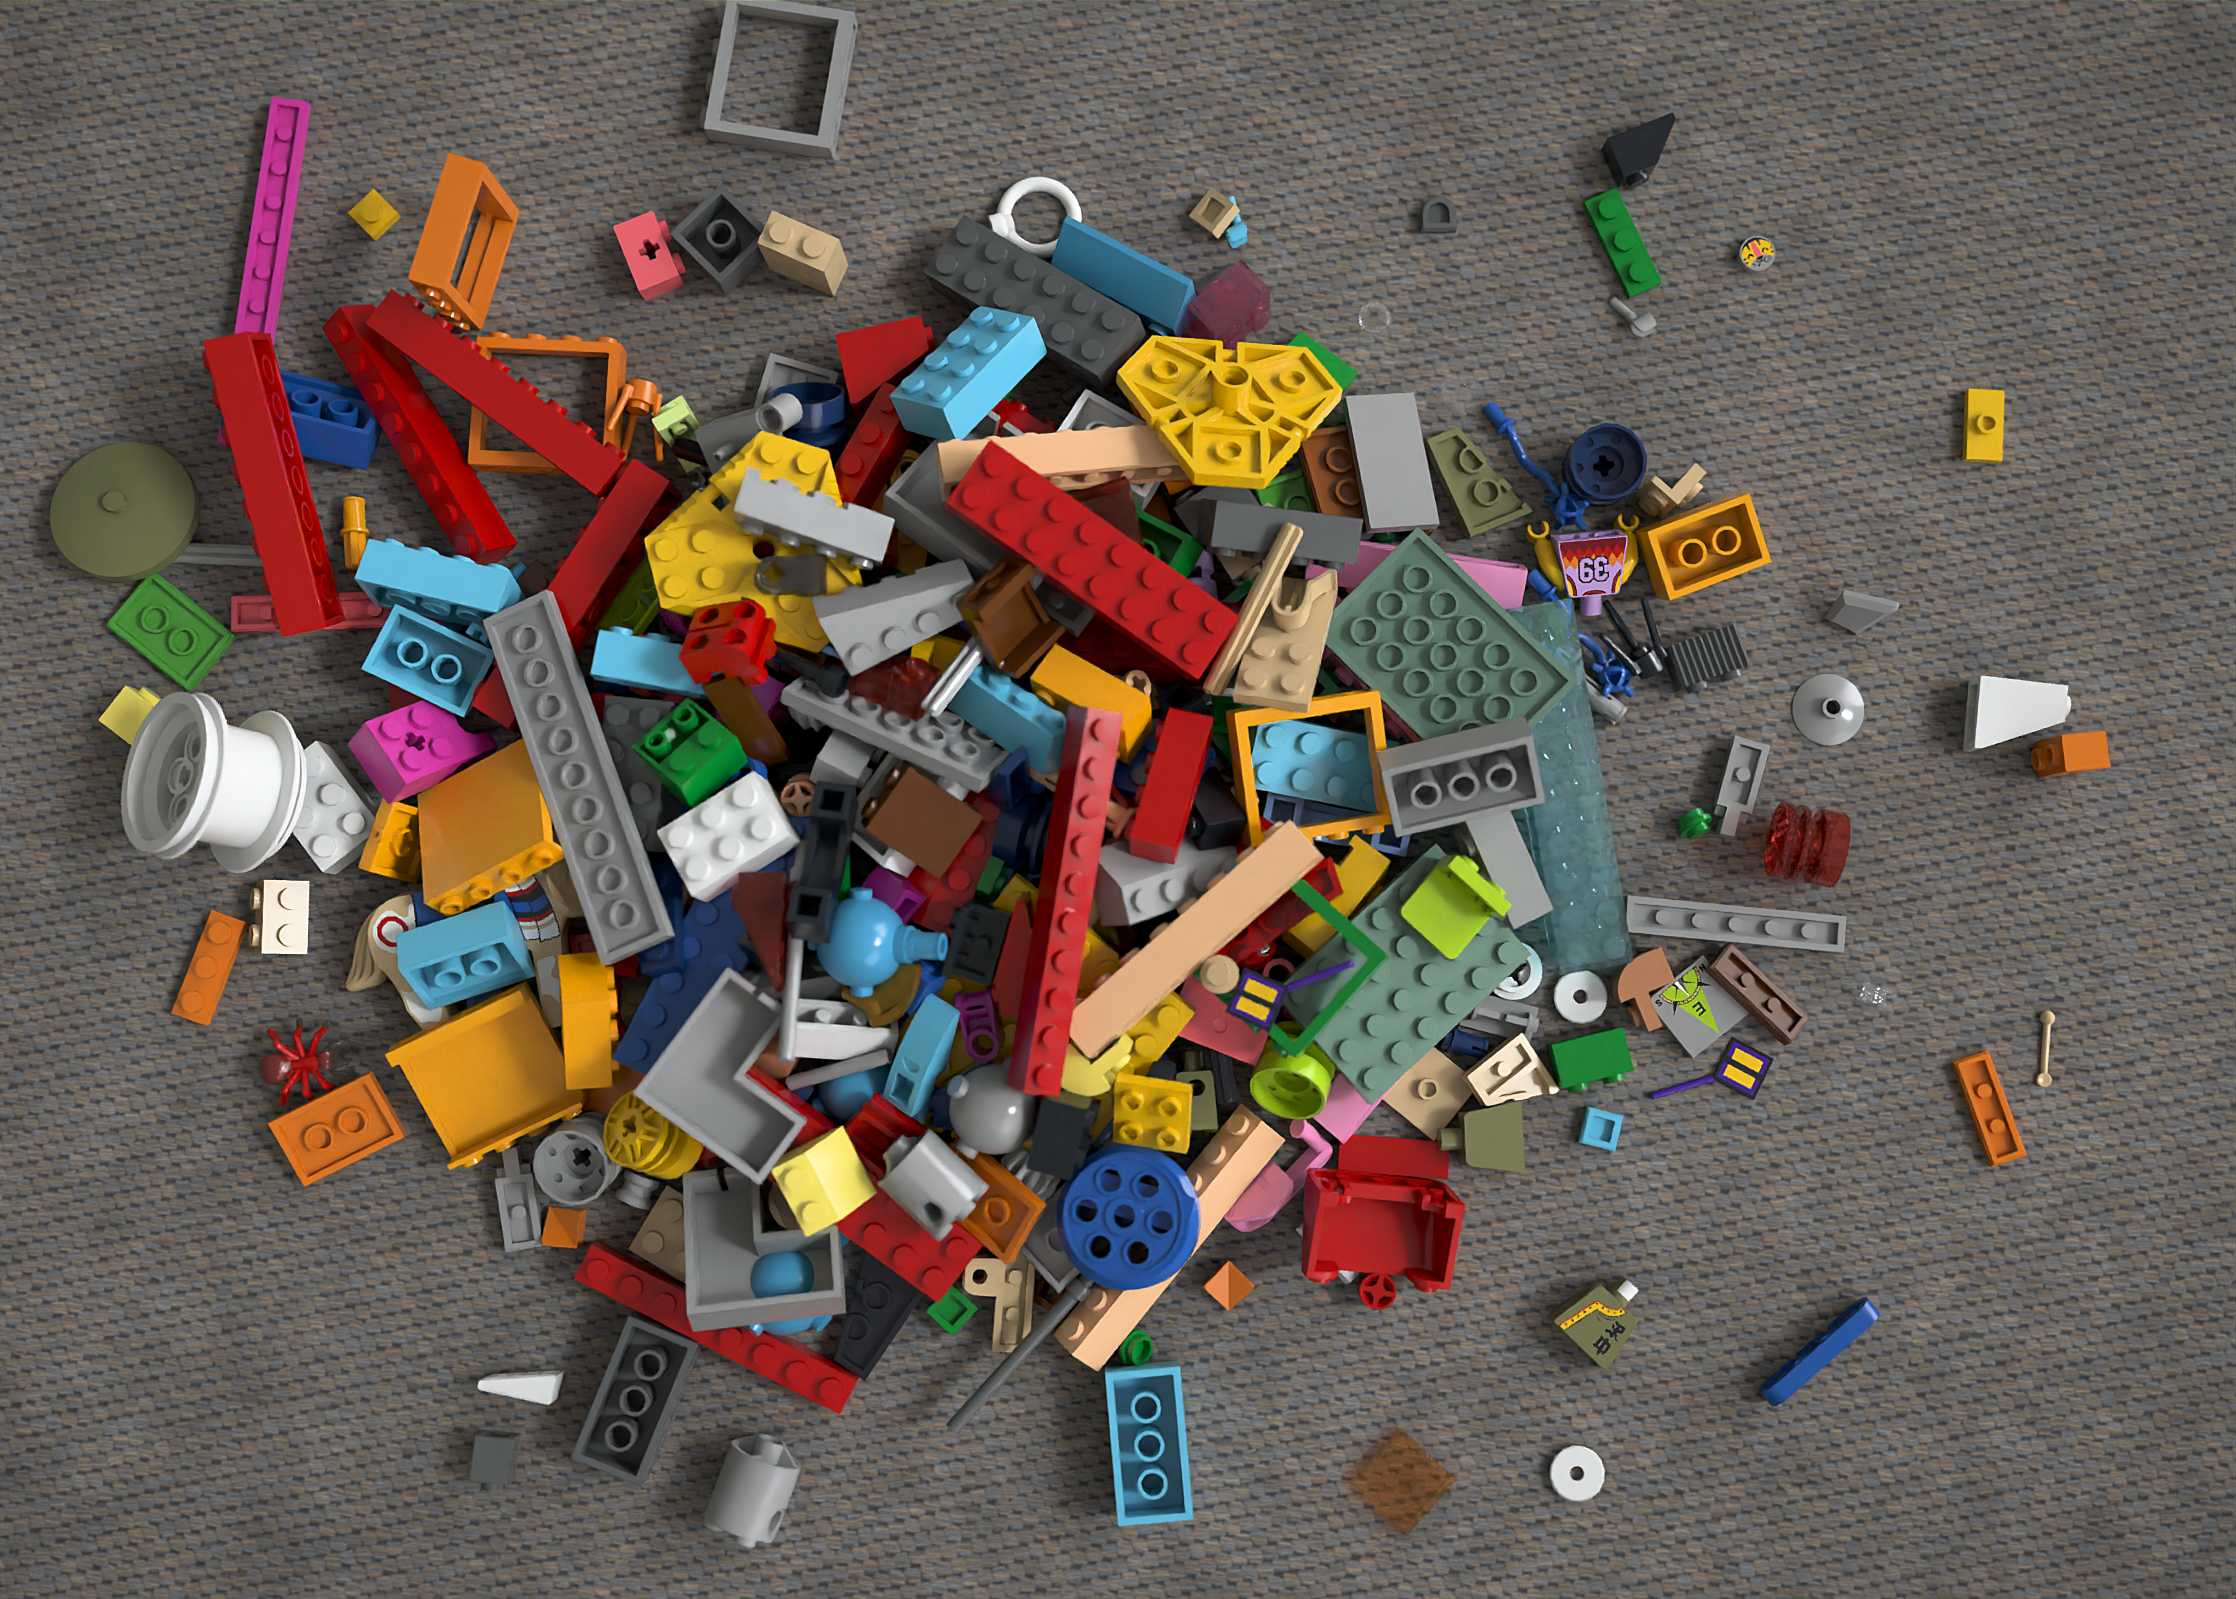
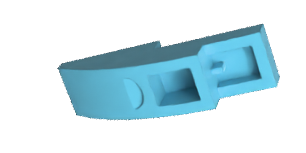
M932 993L925 997L903 1038L891 1067L883 1098L923 1125H925L936 1077L946 1070L960 1011Z

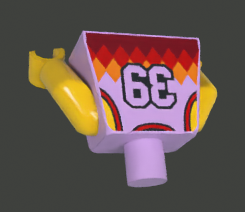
M1620 514L1614 521L1612 530L1551 535V541L1546 540L1549 533L1547 522H1541L1544 532L1541 535L1534 534L1530 524L1527 527V539L1532 544H1535L1534 550L1541 570L1551 584L1556 585L1557 589L1562 590L1567 597H1580L1581 615L1594 616L1601 614V595L1619 593L1621 584L1627 582L1638 563L1637 536L1633 533L1639 525V518L1636 515L1630 518L1631 527H1627L1622 523V514Z

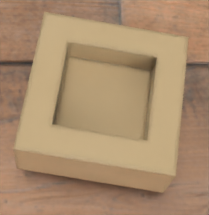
M1210 188L1189 217L1210 234L1219 238L1239 213L1240 209L1233 202Z

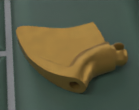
M916 962L900 964L890 978L873 986V995L851 996L850 986L843 984L841 996L843 999L848 1000L851 1005L865 1013L872 1029L889 1024L903 1016L913 1002L920 984L922 966Z

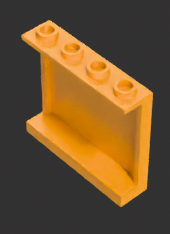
M524 738L417 795L424 903L447 917L457 915L463 910L490 898L492 895L521 882L523 879L565 858L561 846L553 842L551 816Z
M527 981L394 1043L385 1053L391 1067L398 1064L401 1066L451 1156V1160L447 1164L449 1170L460 1165L464 1169L471 1167L483 1159V1154L495 1149L496 1153L502 1152L513 1146L517 1142L516 1138L527 1133L529 1137L536 1136L550 1127L548 1123L561 1118L562 1121H567L576 1117L583 1111L582 1107L589 1096L585 1089L566 1090L563 1047Z

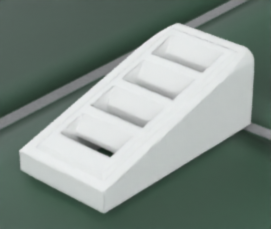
M564 1371L492 1374L479 1380L477 1388L486 1392L549 1405L559 1397Z

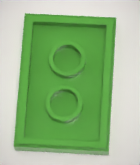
M159 573L144 578L105 624L191 693L238 637Z

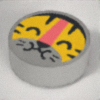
M1762 236L1748 238L1737 252V261L1740 267L1751 274H1760L1766 271L1775 259L1773 244Z

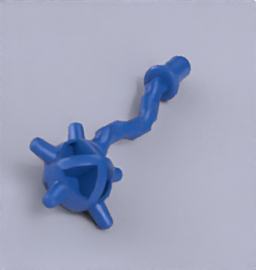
M1494 402L1487 404L1482 411L1497 428L1496 433L1498 435L1503 433L1506 435L1520 466L1528 473L1537 476L1547 486L1553 498L1546 496L1544 502L1551 506L1550 511L1556 520L1554 529L1560 530L1562 526L1575 524L1581 531H1584L1587 526L1581 518L1584 508L1589 506V500H1580L1576 494L1570 492L1568 482L1566 481L1561 483L1560 489L1554 478L1546 470L1530 461L1523 450L1516 431L1512 427L1514 420L1512 418L1508 419Z
M1536 568L1531 570L1527 574L1526 580L1540 595L1539 600H1547L1551 604L1558 622L1565 633L1587 647L1599 664L1591 663L1590 668L1597 672V679L1603 686L1601 695L1607 697L1610 692L1623 691L1629 698L1633 697L1634 692L1629 686L1632 674L1621 660L1616 659L1615 654L1610 649L1607 651L1606 656L1599 644L1590 636L1575 628L1568 619L1559 597L1554 593L1557 586H1551Z

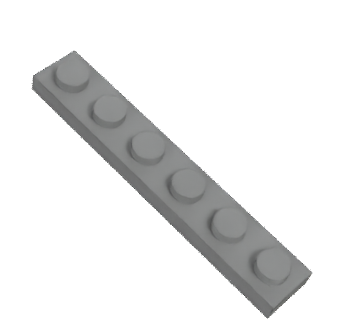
M1627 895L1624 901L1622 932L1844 953L1846 916Z

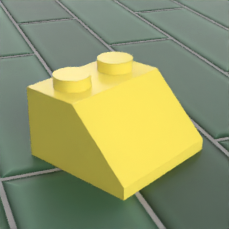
M843 1125L782 1155L771 1169L806 1237L841 1220L877 1193Z

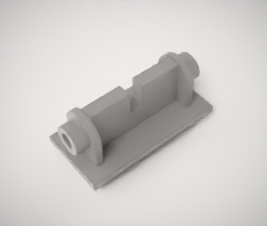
M1488 995L1459 1022V1025L1507 1038L1515 1032H1521L1530 1043L1533 1032L1536 1033L1538 1029L1539 1018L1536 1017L1539 1008Z

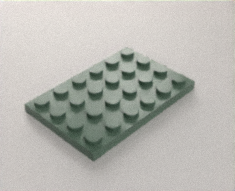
M1419 527L1398 545L1333 610L1325 646L1369 689L1380 691L1381 701L1422 741L1521 717L1526 718L1528 726L1532 730L1579 683V680Z
M1432 843L1349 919L1390 958L1314 1041L1324 1055L1369 1105H1372L1531 955L1503 921L1500 922L1498 917H1490L1457 958L1447 959L1399 915V908L1441 858L1447 856L1437 843ZM1338 931L1281 982V984L1286 985L1345 961H1354V966L1287 992L1282 1006L1303 1030L1312 1023L1368 960L1365 955Z

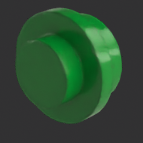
M1702 808L1694 809L1676 821L1679 827L1677 833L1681 838L1689 836L1690 840H1694L1709 831L1708 824L1712 821V817L1709 813L1705 814Z
M1138 1328L1132 1329L1119 1345L1120 1360L1128 1366L1145 1364L1153 1351L1152 1340L1145 1331Z

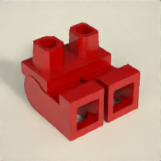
M738 600L702 606L696 609L688 630L690 633L686 635L678 656L695 684L709 682L712 673L723 671L726 678L740 677L746 687L762 685L766 682L768 672L764 667V662L769 661L775 656L777 646L773 641V636L777 625L772 617L766 618L767 614L762 605L752 600Z

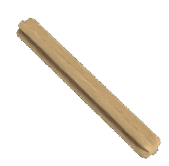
M1285 522L1282 525L1238 614L1240 618L1227 636L1203 684V688L1207 692L1215 696L1223 695L1303 535V530L1289 522Z

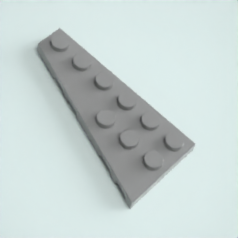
M803 675L782 690L780 703L794 708L796 712L816 718L833 729L849 733L866 744L882 748L899 759L915 763L932 774L941 775L958 783L965 789L974 790L978 793L993 780L998 768L1012 754L976 729V727L966 724L964 719L957 714L942 711L938 717H933L917 704L904 701L903 707L883 703L884 696L870 693L869 697H859L849 694L848 689L842 696L836 698L824 693L816 680Z

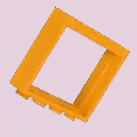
M1362 689L1312 697L1308 713L1263 706L1225 711L1237 801L1248 817L1242 833L1243 844L1250 847L1253 846L1256 850L1267 840L1264 837L1267 831L1261 832L1247 726L1364 708L1376 813L1297 827L1313 843V837L1326 835L1327 840H1339L1348 838L1349 831L1362 829L1363 834H1374L1385 831V825L1393 824L1376 751L1387 749L1379 690Z

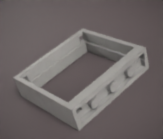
M727 0L726 5L722 4L719 10V26H722L720 39L715 38L713 43L712 56L713 60H716L714 72H709L707 76L706 92L710 94L708 106L702 107L700 115V126L704 127L710 141L834 160L858 27L855 12L782 0ZM739 14L837 29L818 136L720 121Z

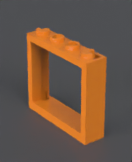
M448 153L407 279L418 290V294L428 300V305L438 311V315L449 321L453 327L466 333L469 332L470 328L482 331L520 211L485 163ZM475 206L481 214L457 289H455L450 280Z
M491 332L488 337L477 336L476 343L482 347L479 354L487 360H490L492 353L609 358L603 446L609 441L621 450L623 411L611 432L606 430L610 416L621 397L626 377L627 351L621 343H617L616 339L597 337L596 342L582 341L577 336L563 335L560 336V340H548L545 336L539 334H525L524 338H510L509 334L501 332ZM472 405L468 464L473 469L484 472L566 475L535 452L485 450L487 415Z

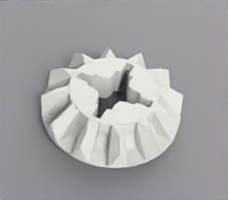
M1524 943L1522 944L1531 955L1523 962L1526 963V966L1522 967V970L1518 972L1520 985L1512 977H1507L1493 990L1496 995L1509 1000L1525 998L1532 994L1540 984L1542 978L1541 960L1537 953Z

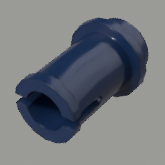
M1455 1026L1439 1041V1047L1445 1048L1446 1053L1450 1054L1452 1051L1478 1060L1485 1057L1486 1053L1482 1052V1050H1487L1489 1044L1488 1038L1460 1031L1458 1026Z

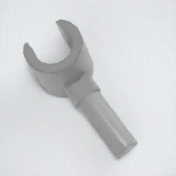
M1616 297L1610 301L1609 304L1629 322V326L1636 337L1642 338L1654 332L1653 327L1656 326V321L1649 312L1637 317L1633 311Z

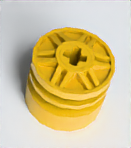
M631 1090L621 1096L610 1109L604 1124L603 1142L605 1152L611 1161L620 1166L639 1172L642 1171L664 1180L677 1179L683 1173L689 1172L698 1161L704 1144L634 1095L635 1090Z

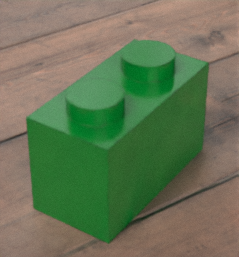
M1613 1027L1546 1044L1555 1083L1559 1088L1567 1087L1568 1093L1589 1089L1588 1082L1602 1079L1603 1084L1625 1080L1624 1073L1634 1071L1623 1027Z

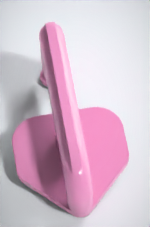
M1305 1119L1293 1120L1289 1130L1292 1137L1303 1139L1310 1147L1286 1172L1272 1159L1267 1162L1224 1215L1225 1220L1235 1229L1241 1232H1251L1267 1224L1304 1186L1307 1170L1310 1168H1322L1331 1158L1333 1153L1332 1146Z

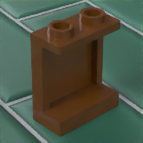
M1005 555L955 605L992 669L1017 679L1026 673L1031 665L1047 649L1055 644L1056 640L1066 629L1062 623L1051 620L1029 583L1036 575L1031 563Z
M904 760L899 767L894 765L888 771L883 780L885 787L878 797L872 796L866 802L861 811V816H863L861 823L866 831L940 879L981 822L983 816L976 807L967 801L963 802L914 769L909 762Z

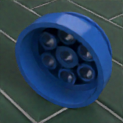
M1129 1144L1111 1146L1087 1157L1082 1170L1076 1168L1071 1180H1066L1063 1185L1056 1211V1225L1060 1243L1071 1263L1088 1279L1099 1285L1116 1290L1149 1288L1175 1275L1186 1264L1197 1245L1202 1220L1200 1200L1193 1182L1187 1173L1174 1160L1161 1152ZM1110 1170H1116L1121 1176V1185L1113 1192L1105 1191L1100 1184L1101 1175ZM1146 1176H1154L1159 1183L1158 1192L1150 1198L1143 1197L1137 1187L1138 1182H1141ZM1181 1194L1197 1198L1186 1235H1183L1185 1208ZM1086 1199L1092 1200L1098 1210L1097 1216L1090 1222H1085L1079 1215V1208L1081 1206L1079 1203ZM1122 1205L1130 1206L1135 1213L1134 1223L1128 1228L1121 1227L1117 1223L1116 1215H1114L1116 1209ZM1159 1211L1169 1213L1173 1219L1171 1230L1165 1234L1158 1233L1151 1224L1152 1217ZM1099 1236L1107 1237L1111 1243V1251L1105 1258H1099L1093 1252V1242ZM1139 1241L1146 1244L1149 1250L1148 1259L1142 1264H1136L1130 1257L1132 1245Z

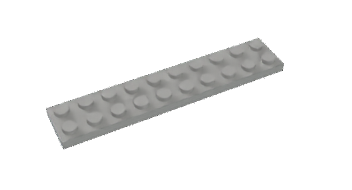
M544 590L484 619L483 623L602 965H611L675 935L554 593Z

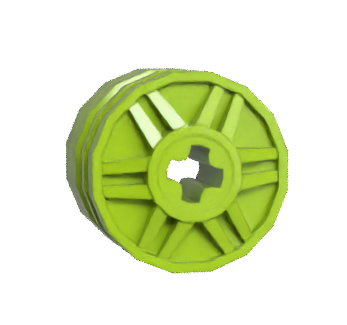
M1295 1020L1282 1021L1276 1024L1294 1041L1304 1031ZM1268 1035L1250 1080V1092L1255 1101L1267 1111L1284 1118L1299 1120L1310 1119L1319 1115L1326 1105L1331 1089V1080L1335 1076L1336 1067L1315 1043L1299 1059H1295L1291 1055L1285 1059L1269 1045L1273 1038Z

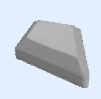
M1844 590L1828 610L1825 618L1857 635L1897 611L1899 602Z

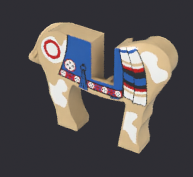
M542 870L493 896L495 903L504 900L519 923L527 949L532 951L541 1009L551 1027L554 1028L561 1026L558 955L570 954L568 933L571 918L564 916L546 896L541 879ZM423 889L402 893L377 907L367 917L356 939L353 963L345 987L350 992H357L382 984L388 976L399 991L406 1010L424 1030L459 1013L455 1003L429 1010L398 970L396 935L416 927H422L449 918L424 903ZM469 908L463 910V911H462L461 913H459V914L468 912V911H469Z

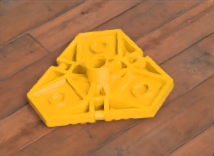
M1152 335L1118 370L1116 379L1117 385L1130 402L1134 404V407L1140 412V415L1146 420L1149 427L1158 431L1159 440L1165 445L1168 452L1172 453V457L1178 462V465L1193 484L1263 490L1278 474L1279 470L1284 467L1286 461L1290 460L1292 454L1296 453L1300 447V442L1307 440L1311 432H1314L1317 428V425L1338 404L1343 390L1308 347L1237 342L1236 350L1223 349V341L1156 335Z
M760 431L709 479L710 485L702 492L697 490L644 539L658 597L663 610L691 618L694 617L696 609L702 606L738 600L756 601L765 609L766 618L772 617L777 625L773 636L774 642L819 654L831 640L817 618L811 597L825 594V597L844 593L843 589L857 585L859 589L863 588L859 568L850 564V558L836 555L835 559H829L813 553L814 547L800 543L799 548H793L777 542L778 536L763 532L762 537L742 532L740 530L741 525L735 523L734 509L747 466L761 471L759 479L767 482L777 480V478L793 482V485L799 488V493L806 495L807 491L824 493L836 500L835 506L842 508L832 462L827 450ZM720 495L729 503L721 511L712 504ZM760 542L770 543L775 550L773 557L768 560L758 559L753 553L755 545Z

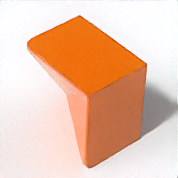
M549 1206L541 1245L576 1249L582 1247L587 1209Z
M1227 1258L1202 1284V1287L1229 1311L1255 1285Z

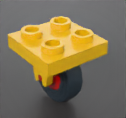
M1161 1059L1154 1061L1148 1077L1118 1072L1114 1088L1113 1142L1187 1154L1190 1145L1193 1084L1176 1082V1066L1174 1062Z

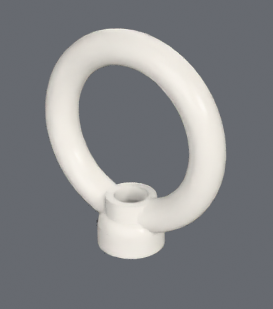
M1046 177L1026 178L1015 183L1005 192L999 202L996 214L988 215L989 229L1040 259L1051 258L1054 255L1058 239L1047 244H1033L1022 239L1015 231V225L1011 216L1015 202L1030 192H1046L1057 197L1062 202L1067 216L1081 222L1080 206L1073 193L1060 182Z

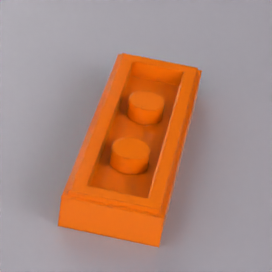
M1989 1050L1952 1061L1953 1070L1989 1167L2026 1156V1151Z

